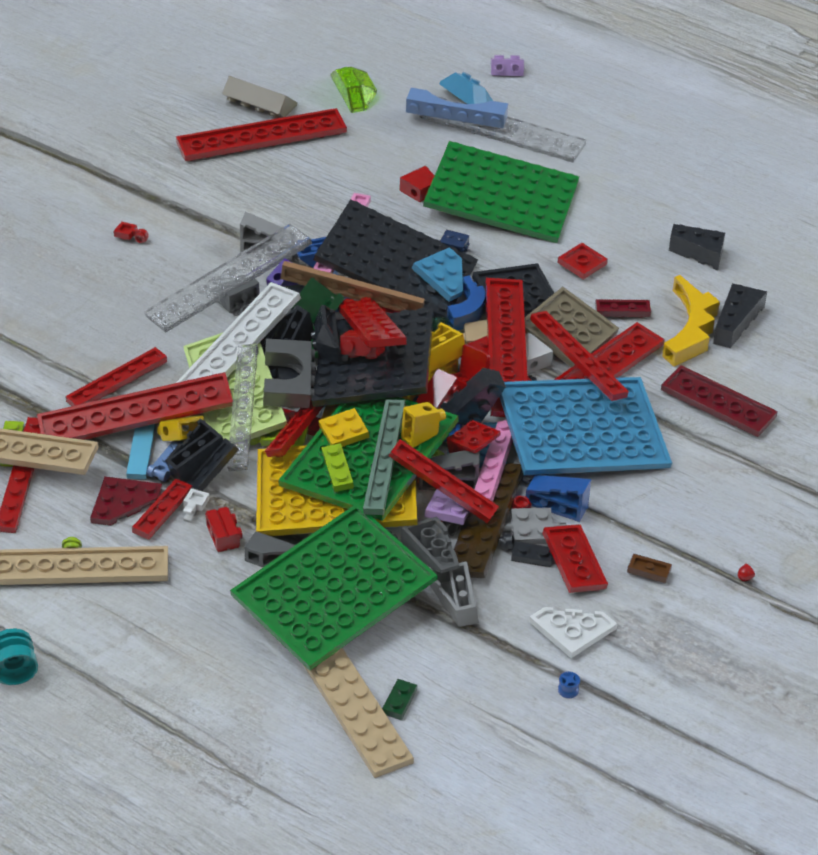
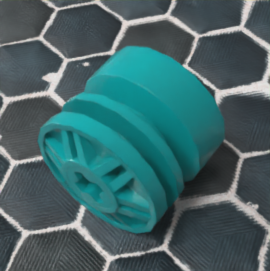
M17 628L0 631V683L11 686L29 681L38 671L37 657L30 634L25 630Z

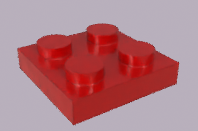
M580 243L559 256L557 263L584 280L606 266L608 259L584 243Z

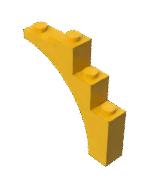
M681 275L674 277L672 291L681 299L686 307L688 322L675 337L664 342L662 357L673 367L708 351L710 340L708 335L713 333L715 322L713 317L718 315L720 301L711 293L706 292L702 294Z

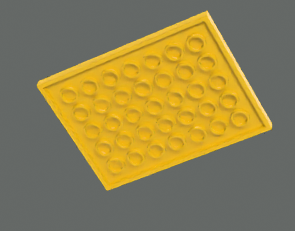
M307 445L291 446L286 455L280 458L267 457L265 449H258L256 532L268 536L314 533L348 510L279 486L278 480ZM414 479L383 521L375 519L384 528L418 525L416 479Z

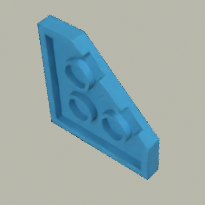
M450 247L413 264L412 269L447 301L450 302L462 295V258Z

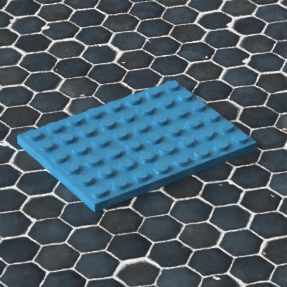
M641 377L616 378L629 391L627 398L611 401L590 379L504 382L506 388L499 397L524 475L671 468L672 461Z

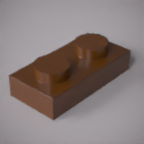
M633 553L627 573L666 583L672 569V564Z

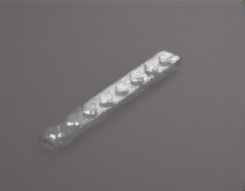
M257 344L238 345L229 441L239 451L227 463L228 471L248 470L258 355Z

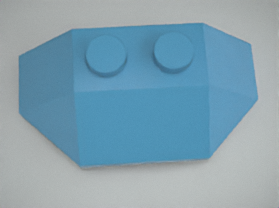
M455 72L439 83L466 104L493 101L487 90L480 85V81L471 78V75L466 72H462V74Z

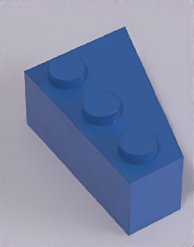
M535 475L526 489L525 497L529 499L533 507L551 508V513L580 522L588 509L591 479Z

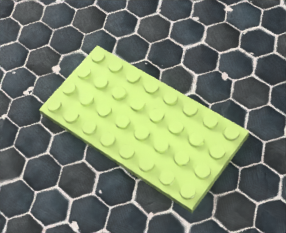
M222 333L183 346L189 368ZM261 343L227 377L234 406L203 413L206 423L221 434L223 439H228L234 445L282 429L287 424L282 406H263L265 378L272 379L269 367L265 366V355Z

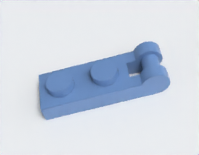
M173 440L155 463L148 467L147 476H155L160 481L166 482L171 473L165 460L178 444H183V442Z

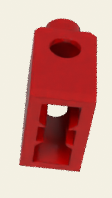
M425 165L401 176L399 191L418 202H422L425 200L435 175Z

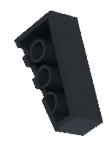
M732 283L715 327L713 344L731 348L740 338L742 332L749 327L750 322L755 320L758 313L765 308L767 291Z

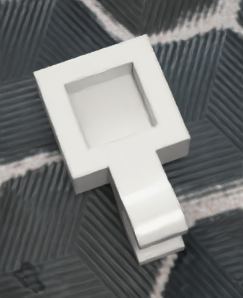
M190 489L183 500V507H185L183 512L186 513L183 520L192 522L196 510L202 512L209 501V493Z

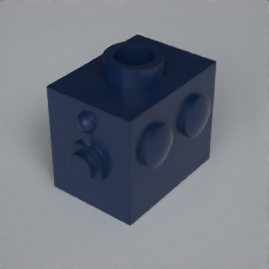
M446 229L440 241L450 247H455L461 252L467 253L470 245V235Z

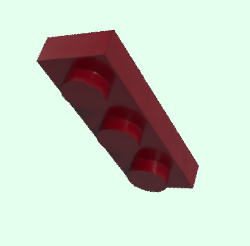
M595 300L596 311L604 317H651L650 300Z

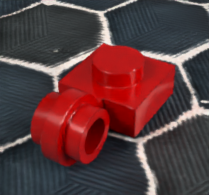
M122 221L113 231L114 237L124 240H130L134 237L138 243H144L149 238L147 230L138 229L137 225Z

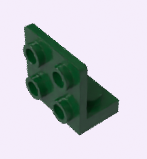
M310 278L299 293L301 299L292 308L294 309L296 305H299L310 312L311 320L314 324L321 305H326L330 307V310L336 311L345 297L340 293H332L317 280Z

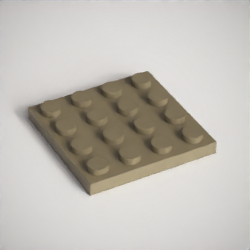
M563 286L525 317V333H530L553 350L555 356L570 367H573L575 364L530 321L531 314L547 311L590 354L603 346L619 330V327Z

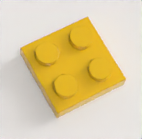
M355 408L318 420L319 426L330 445L341 443L343 447L369 438V432Z

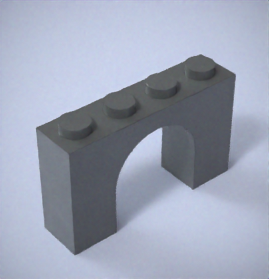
M266 339L265 366L289 367L296 370L300 375L287 380L265 378L263 406L309 408L310 400L312 401V396L314 395V389H311V387H314L315 376H311L315 370V362H311V360H315V349H311L312 341Z

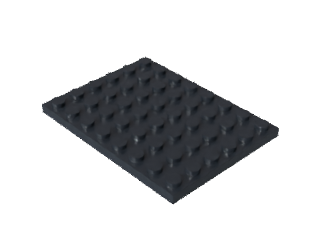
M351 199L313 258L314 261L354 280L424 298V307L433 308L434 318L443 322L448 317V306L455 305L458 299L456 298L450 302L447 301L412 269L415 262L445 250L450 246ZM450 247L462 258V277L471 275L478 259L457 250L455 247Z
M424 307L418 310H402L395 313L385 312L406 336V345L385 346V351L375 359H366L365 356L350 358L348 355L342 354L343 363L337 364L318 357L313 388L314 395L312 396L313 407L427 393L434 322L433 308ZM346 319L337 320L339 338L347 331L354 330Z

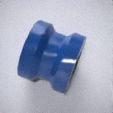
M571 671L562 673L559 677L558 693L564 698L576 697L579 693L580 677Z

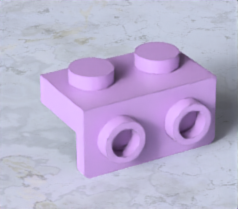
M494 55V58H491V75L523 76L524 59L520 58L519 55H510V58H504V55Z

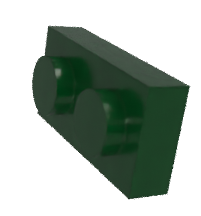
M397 679L382 707L386 716L399 720L403 719L417 692V684Z

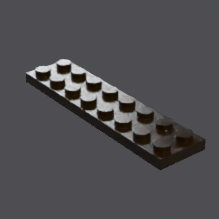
M505 464L493 503L499 507L489 522H484L470 512L461 528L453 550H455L459 563L467 562L470 578H486L523 475L521 464Z

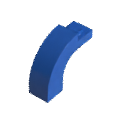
M470 275L463 277V293L467 300L448 306L447 320L451 328L457 331L464 329L465 323L479 321L484 312V287H477L476 282H473Z

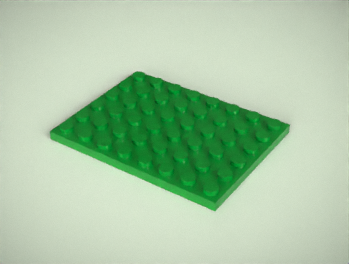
M449 141L425 197L423 207L558 243L580 176Z
M401 397L343 403L333 412L331 416L355 408L369 432V438L342 447L354 488L334 492L321 448L330 446L321 428L278 480L279 486L346 509L351 508L356 503L363 508L385 401L405 400V407L420 403ZM445 412L446 419L439 422L437 435L414 447V449L430 459L459 422L458 415ZM400 431L399 440L401 439L402 441H404V440L401 438V431ZM394 461L384 515L371 516L383 521L417 475Z
M356 503L232 588L230 593L238 603L311 671L437 581V574L370 514H364L363 508Z

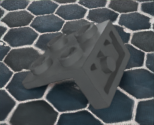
M237 278L210 290V295L229 313L251 304L260 294L259 282L256 279L244 283L240 278Z

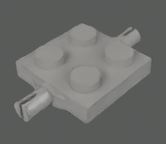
M551 508L511 509V522L505 523L503 531H511L513 533L514 543L517 541L529 544H547L542 534L544 527L565 526L567 524L566 522H554Z

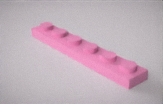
M507 420L497 422L495 429L499 430L501 435L490 443L474 489L492 502L513 442Z

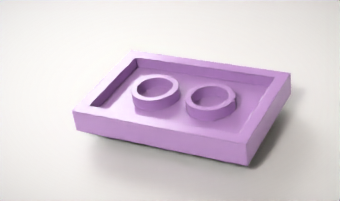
M436 489L425 510V517H437L442 521L464 525L470 511Z

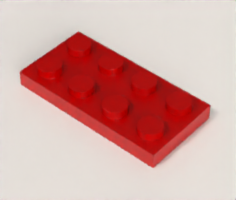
M581 524L544 527L542 534L569 593L607 589L608 582Z

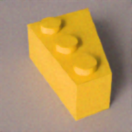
M442 322L438 324V329L432 333L429 374L438 368L444 367L445 364L459 359L462 356L463 345H465L463 334Z

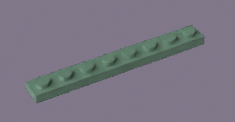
M405 400L385 401L363 506L364 514L384 515L395 461L388 455L399 441Z

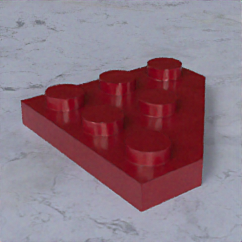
M104 476L90 517L91 523L111 526L117 523V519L123 516L130 517L140 512L142 507L149 504L152 505L158 499L162 492V484Z

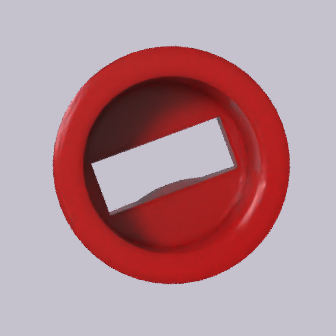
M744 564L738 570V577L741 581L747 582L755 577V572L750 565Z

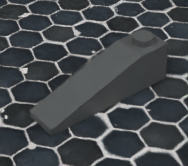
M437 517L420 521L418 525L401 527V543L428 567L440 573L459 568L455 550H453L451 539L448 537L447 527Z

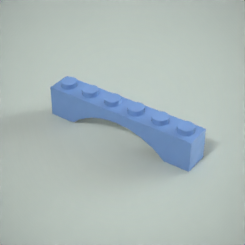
M411 88L406 98V113L504 128L508 115V103L496 101L479 104L454 103L438 98L427 90Z

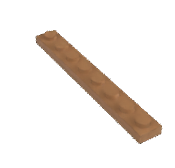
M284 261L282 264L280 279L306 285L310 278H314L334 294L340 293L345 297L356 300L370 297L379 306L396 311H411L424 307V298Z

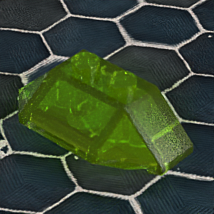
M354 67L335 69L330 76L350 112L366 111L377 94V89L368 73Z

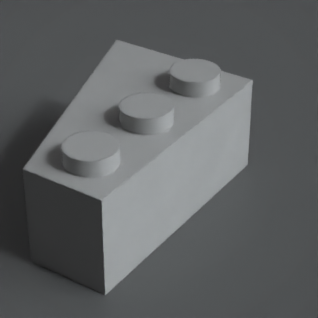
M245 211L240 223V252L292 260L295 254L294 247L297 246V233Z

